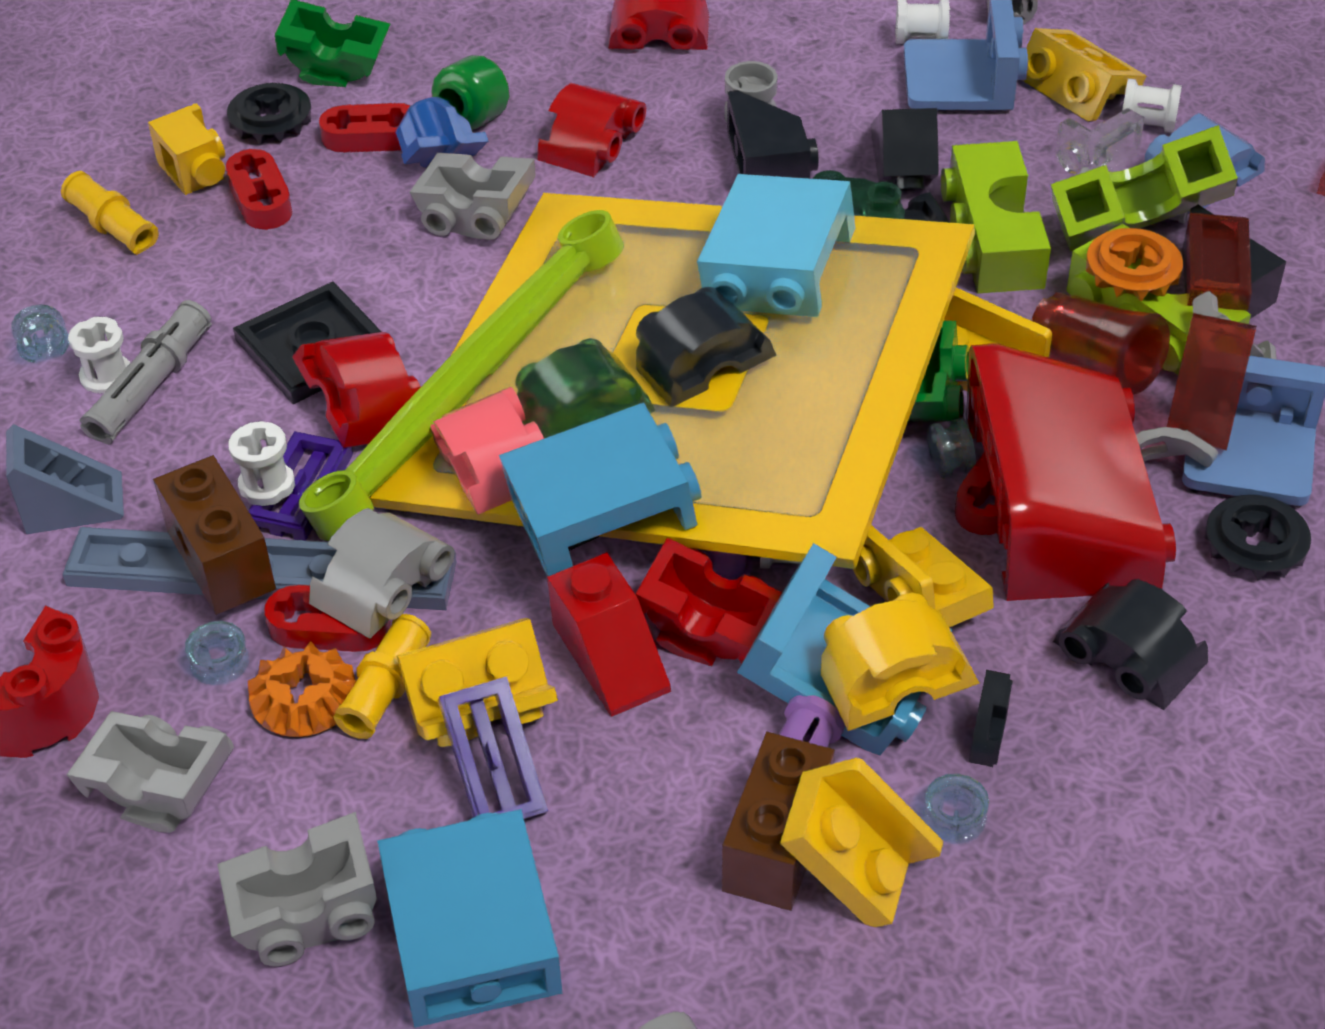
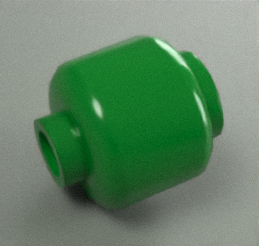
M479 55L467 56L442 68L434 78L431 88L432 97H439L449 101L450 105L455 107L456 112L469 121L471 130L480 128L501 115L506 109L510 97L509 85L503 71L494 61Z

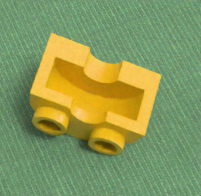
M906 593L897 597L894 601L875 604L854 616H841L833 620L824 632V641L827 646L821 655V677L848 731L894 715L897 703L911 693L926 692L932 696L933 700L980 684L942 614L929 606L925 597L919 593Z

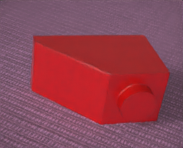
M607 552L547 577L553 626L611 717L671 692V684L638 598Z

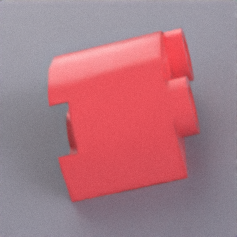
M512 387L442 415V418L433 421L434 424L430 425L436 446L448 466H453L461 487L477 515L512 500L499 455L544 439L534 421L523 425L522 421H525V414L520 400Z

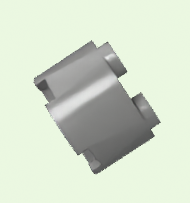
M437 153L410 190L414 202L422 212L421 221L431 233L438 236H446L452 232L477 239L493 240L497 238L524 199L535 179V159L500 157L492 169H487L478 165L471 155Z
M370 508L363 509L349 518L329 540L327 545L337 551L327 567L323 582L312 576L309 604L364 636L371 638L389 620L397 619L403 614L411 601V586L418 583L426 587L432 581L441 579L447 573L454 562V548L389 512L379 514Z
M111 711L71 767L67 776L87 798L95 788L110 800L126 807L119 819L158 832L170 833L176 829L182 819H187L192 815L232 753L234 745L226 733L210 726H201L199 728L184 726L177 736L175 730L167 722L156 716L144 715L139 717Z
M356 812L307 830V840L295 849L274 851L264 846L217 864L231 937L247 949L258 951L260 961L265 965H289L303 956L305 948L338 939H357L366 935L373 928L375 922L372 909L377 897Z

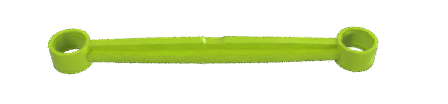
M604 210L590 211L575 217L564 225L558 233V241L562 248L525 281L465 340L392 417L346 470L332 472L321 477L304 491L299 500V507L320 539L329 541L349 518L363 509L370 508L374 510L373 503L369 497L433 436L430 425L434 424L433 421L442 418V415L460 408L475 393L477 386L489 374H493L584 272L602 268L621 254L624 249V242L609 212Z

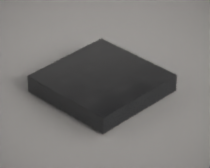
M334 281L233 328L235 340L292 404H296L322 391L321 387L309 388L292 358L300 345L328 339L382 332Z

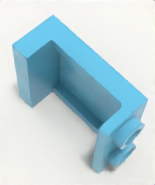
M738 174L697 260L702 288H715L740 311L805 317L819 316L822 308L820 278L835 242L850 243L856 228L850 181Z

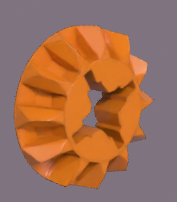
M1138 228L1115 229L1099 235L1088 248L1086 272L1095 276L1096 287H1112L1116 298L1129 293L1134 294L1142 301L1148 292L1157 296H1165L1169 286L1179 283L1183 267L1182 255L1170 240L1155 232ZM1138 258L1142 259L1141 265L1136 267V269L1128 268L1132 263H1136Z
M310 642L304 651L292 653L283 646L279 658L274 661L260 660L258 675L247 680L249 706L257 722L273 733L289 737H304L321 733L336 725L334 720L335 711L344 702L356 683L353 667L351 664L343 662L336 648L320 652ZM305 673H309L312 685L306 686L303 694L299 695L298 703H295L291 688L298 685L300 678H304Z

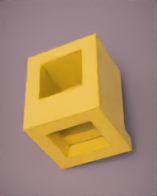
M197 103L148 122L157 163L185 195L224 180L225 164L221 160L225 158L223 143L213 128L208 130L205 128L202 110Z

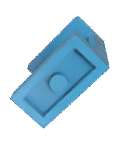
M644 402L499 455L512 502L547 577L573 566L568 549L569 546L673 508L684 530L697 526L693 502L701 499L702 495L696 475L689 462L678 464L676 459H679V453L669 426L666 422L656 425Z
M814 543L785 587L737 673L787 703L796 695H814L835 706L821 677V655L827 646L824 641V632L833 620L846 615L854 616L870 606L825 579L837 557ZM914 692L903 697L897 703L894 715L850 731L845 726L841 736L864 750L881 756L895 737L906 742L917 728L927 706L917 701L921 692Z
M521 809L501 814L484 813L475 816L469 821L432 829H411L396 837L377 840L414 1028L563 994L559 955Z

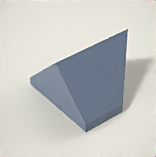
M15 424L6 431V477L26 534L120 520L124 516L121 471Z

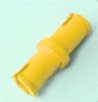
M75 171L64 180L61 187V197L88 216L89 223L95 230L102 234L110 233L136 255L157 242L159 235L157 226L145 220L130 208V202L121 193L115 190H106L92 180L84 171Z
M402 614L397 619H394L376 651L367 653L356 669L358 677L356 683L344 702L335 711L334 720L343 732L358 739L372 737L379 720L392 699L402 697L406 691L396 655L426 647L431 638L429 627L416 616Z

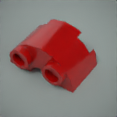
M614 0L608 49H643L649 41L659 39L669 43L672 49L708 50L709 11L706 0Z
M569 83L559 91L548 111L556 113L557 116L551 129L549 141L539 138L537 160L594 178L606 162L612 163L616 160L621 149L622 138L626 139L631 132L637 133L642 128L646 118V104L642 101L591 86Z
M387 332L300 345L292 357L309 388L321 387L327 403L325 416L343 448L369 444L421 387L414 376H408L399 352L396 350L394 340Z
M666 538L636 592L643 614L647 613L649 619L660 630L656 641L660 646L676 656L711 667L717 657L721 659H739L742 664L783 592L768 586L765 582L753 576L744 575L737 580L723 578L712 570L713 564L705 553Z
M45 605L23 640L26 649L34 653L33 660L28 665L19 666L11 672H3L1 675L0 757L28 758L34 756L32 750L51 746L66 736L68 741H71L78 736L93 718L99 700V693L94 671L78 623L72 615L62 613Z

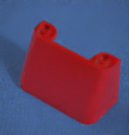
M999 343L971 345L968 362L966 420L970 438L976 439V442H983L999 512L997 536L999 544L1003 543L1004 549L1007 550L1006 571H1002L1001 574L1006 600L1017 601L1093 596L1107 583L1110 586H1126L1132 579H1140L1162 589L1166 563L1174 562L1176 558V540L1172 525L1170 523L1162 524L1133 427L1135 404L1131 388H1122L1119 378L1114 375Z

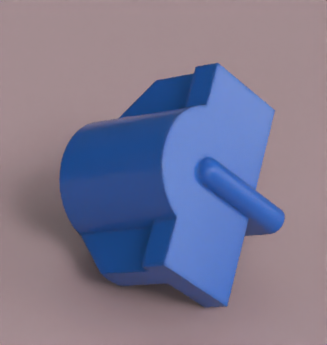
M439 97L426 98L411 105L396 130V135L403 152L401 156L404 164L420 163L425 168L428 167L437 153L475 156L489 142L486 132L473 133L469 121L459 115L455 107L450 105L449 101Z

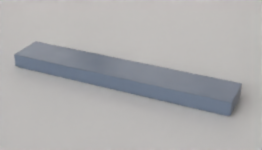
M80 527L63 572L66 586L204 595L168 532ZM265 538L276 590L257 597V599H268L274 592L286 586L310 585L312 576L323 582L327 567L337 550L327 545L328 542ZM456 553L454 554V562L441 579L432 581L426 587L418 583L411 586L412 597L407 608L447 610L457 563Z

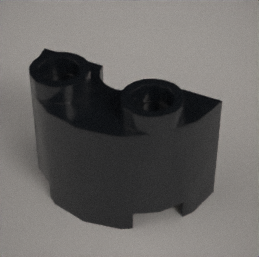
M713 287L701 288L693 294L679 297L659 312L647 314L639 322L636 329V337L640 341L636 349V370L671 408L708 390L711 377L722 367L733 366L741 374L777 356L770 339L731 301Z
M1132 579L1126 586H1110L1109 583L1103 585L1058 631L1053 640V643L1060 646L1065 655L1076 663L1092 666L1094 663L1099 662L1109 665L1115 670V679L1119 687L1126 694L1135 699H1146L1162 710L1166 709L1208 663V645L1204 640L1196 644L1192 633L1181 621V618L1187 612L1186 608L1163 589L1140 579Z

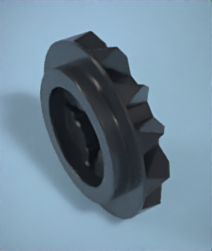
M284 83L255 85L243 90L230 101L227 107L230 129L237 131L240 139L254 137L259 144H262L267 138L274 137L279 142H282L284 134L300 135L302 125L311 123V101L303 90L293 85Z
M1240 495L1219 503L1209 514L1204 538L1211 543V558L1228 560L1231 573L1242 568L1252 570L1257 581L1267 572H1273L1277 576L1285 578L1293 566H1303L1311 546V532L1304 518L1284 502L1261 495ZM1265 528L1269 529L1267 542L1260 541L1256 546L1247 543V536L1253 537L1257 533H1262Z

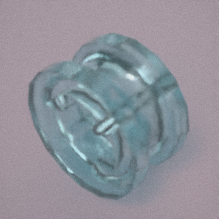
M41 304L24 308L15 315L11 323V332L15 339L17 351L22 358L28 362L38 363L60 357L66 352L69 347V333L60 311L52 306ZM43 330L44 335L47 336L38 338L34 332Z
M962 418L952 419L947 428H943L939 423L928 426L927 442L929 453L940 478L951 477L953 470L958 468L963 473H969L976 464V454L972 436L965 421Z
M225 621L208 622L191 632L185 642V653L190 662V670L193 676L202 683L209 685L227 684L240 677L249 665V652L246 648L245 636L242 630L233 623ZM223 647L226 656L219 659H211L209 650Z
M958 773L946 774L936 778L928 786L924 800L923 819L944 842L952 844L967 843L976 839L984 831L990 802L988 793L980 782L970 776ZM952 800L954 807H957L958 801L969 805L968 815L959 817L958 810H955L953 816L947 815L943 812L944 802Z

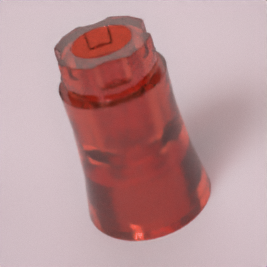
M1056 292L1049 298H1043L1032 316L1033 322L1051 330L1050 353L1053 356L1081 367L1114 375L1119 378L1122 388H1131L1133 395L1144 391L1152 384L1160 373L1168 354L1170 343L1169 326L1165 318L1157 313L1127 310L1102 304L1079 295L1068 296Z

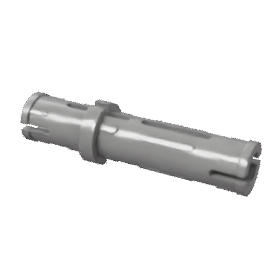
M184 300L159 330L151 331L141 341L140 353L114 380L100 399L80 418L79 422L82 423L80 425L81 429L89 438L110 445L116 439L121 429L136 414L171 371L177 373L186 364V354L212 326L210 322L212 318L203 306L195 301Z

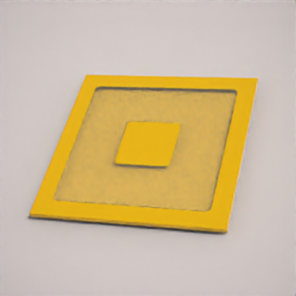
M543 193L452 354L525 281L562 248L558 241V233L564 225L575 217L594 210L609 212L624 242V249L608 265L594 271L584 272L493 374H489L477 386L475 393L461 407L512 387L520 400L525 414V421H522L523 425L534 421L545 439L644 402L656 425L666 422L669 426L679 453V459H676L678 464L689 462L696 475L702 495L701 499L693 502L697 526L684 530L673 508L599 536L655 544H664L666 538H669L688 548L802 562L814 543L837 557L832 566L855 569L974 238V224L854 216L856 228L851 241L835 242L820 278L822 308L819 316L810 317L741 311L770 339L776 356L741 374L733 366L722 367L711 377L708 390L676 406L670 407L636 370V349L640 342L636 337V329L639 322L647 314L659 312L679 297L693 294L702 288L697 260L723 206ZM433 436L370 496L373 506L377 508L523 526L512 500L477 515L461 487L453 466H448L436 446Z

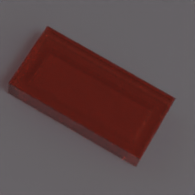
M1201 213L1189 214L1187 224L1188 306H1193V300L1197 296L1210 291L1217 297L1218 308L1248 311L1252 297L1249 218Z
M1193 313L1167 427L1178 428L1183 431L1188 430L1214 448L1227 451L1257 326Z

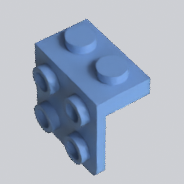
M990 0L986 39H911L904 43L907 102L910 108L1014 110L1017 80H1026L1028 53L1027 48H1021L1023 42V18L1014 17L1012 0Z
M1203 349L1191 400L1188 431L1216 448L1218 455L1210 467H1205L1185 454L1182 474L1184 485L1191 489L1233 496H1267L1288 505L1303 506L1307 504L1312 492L1316 427L1325 399V367Z

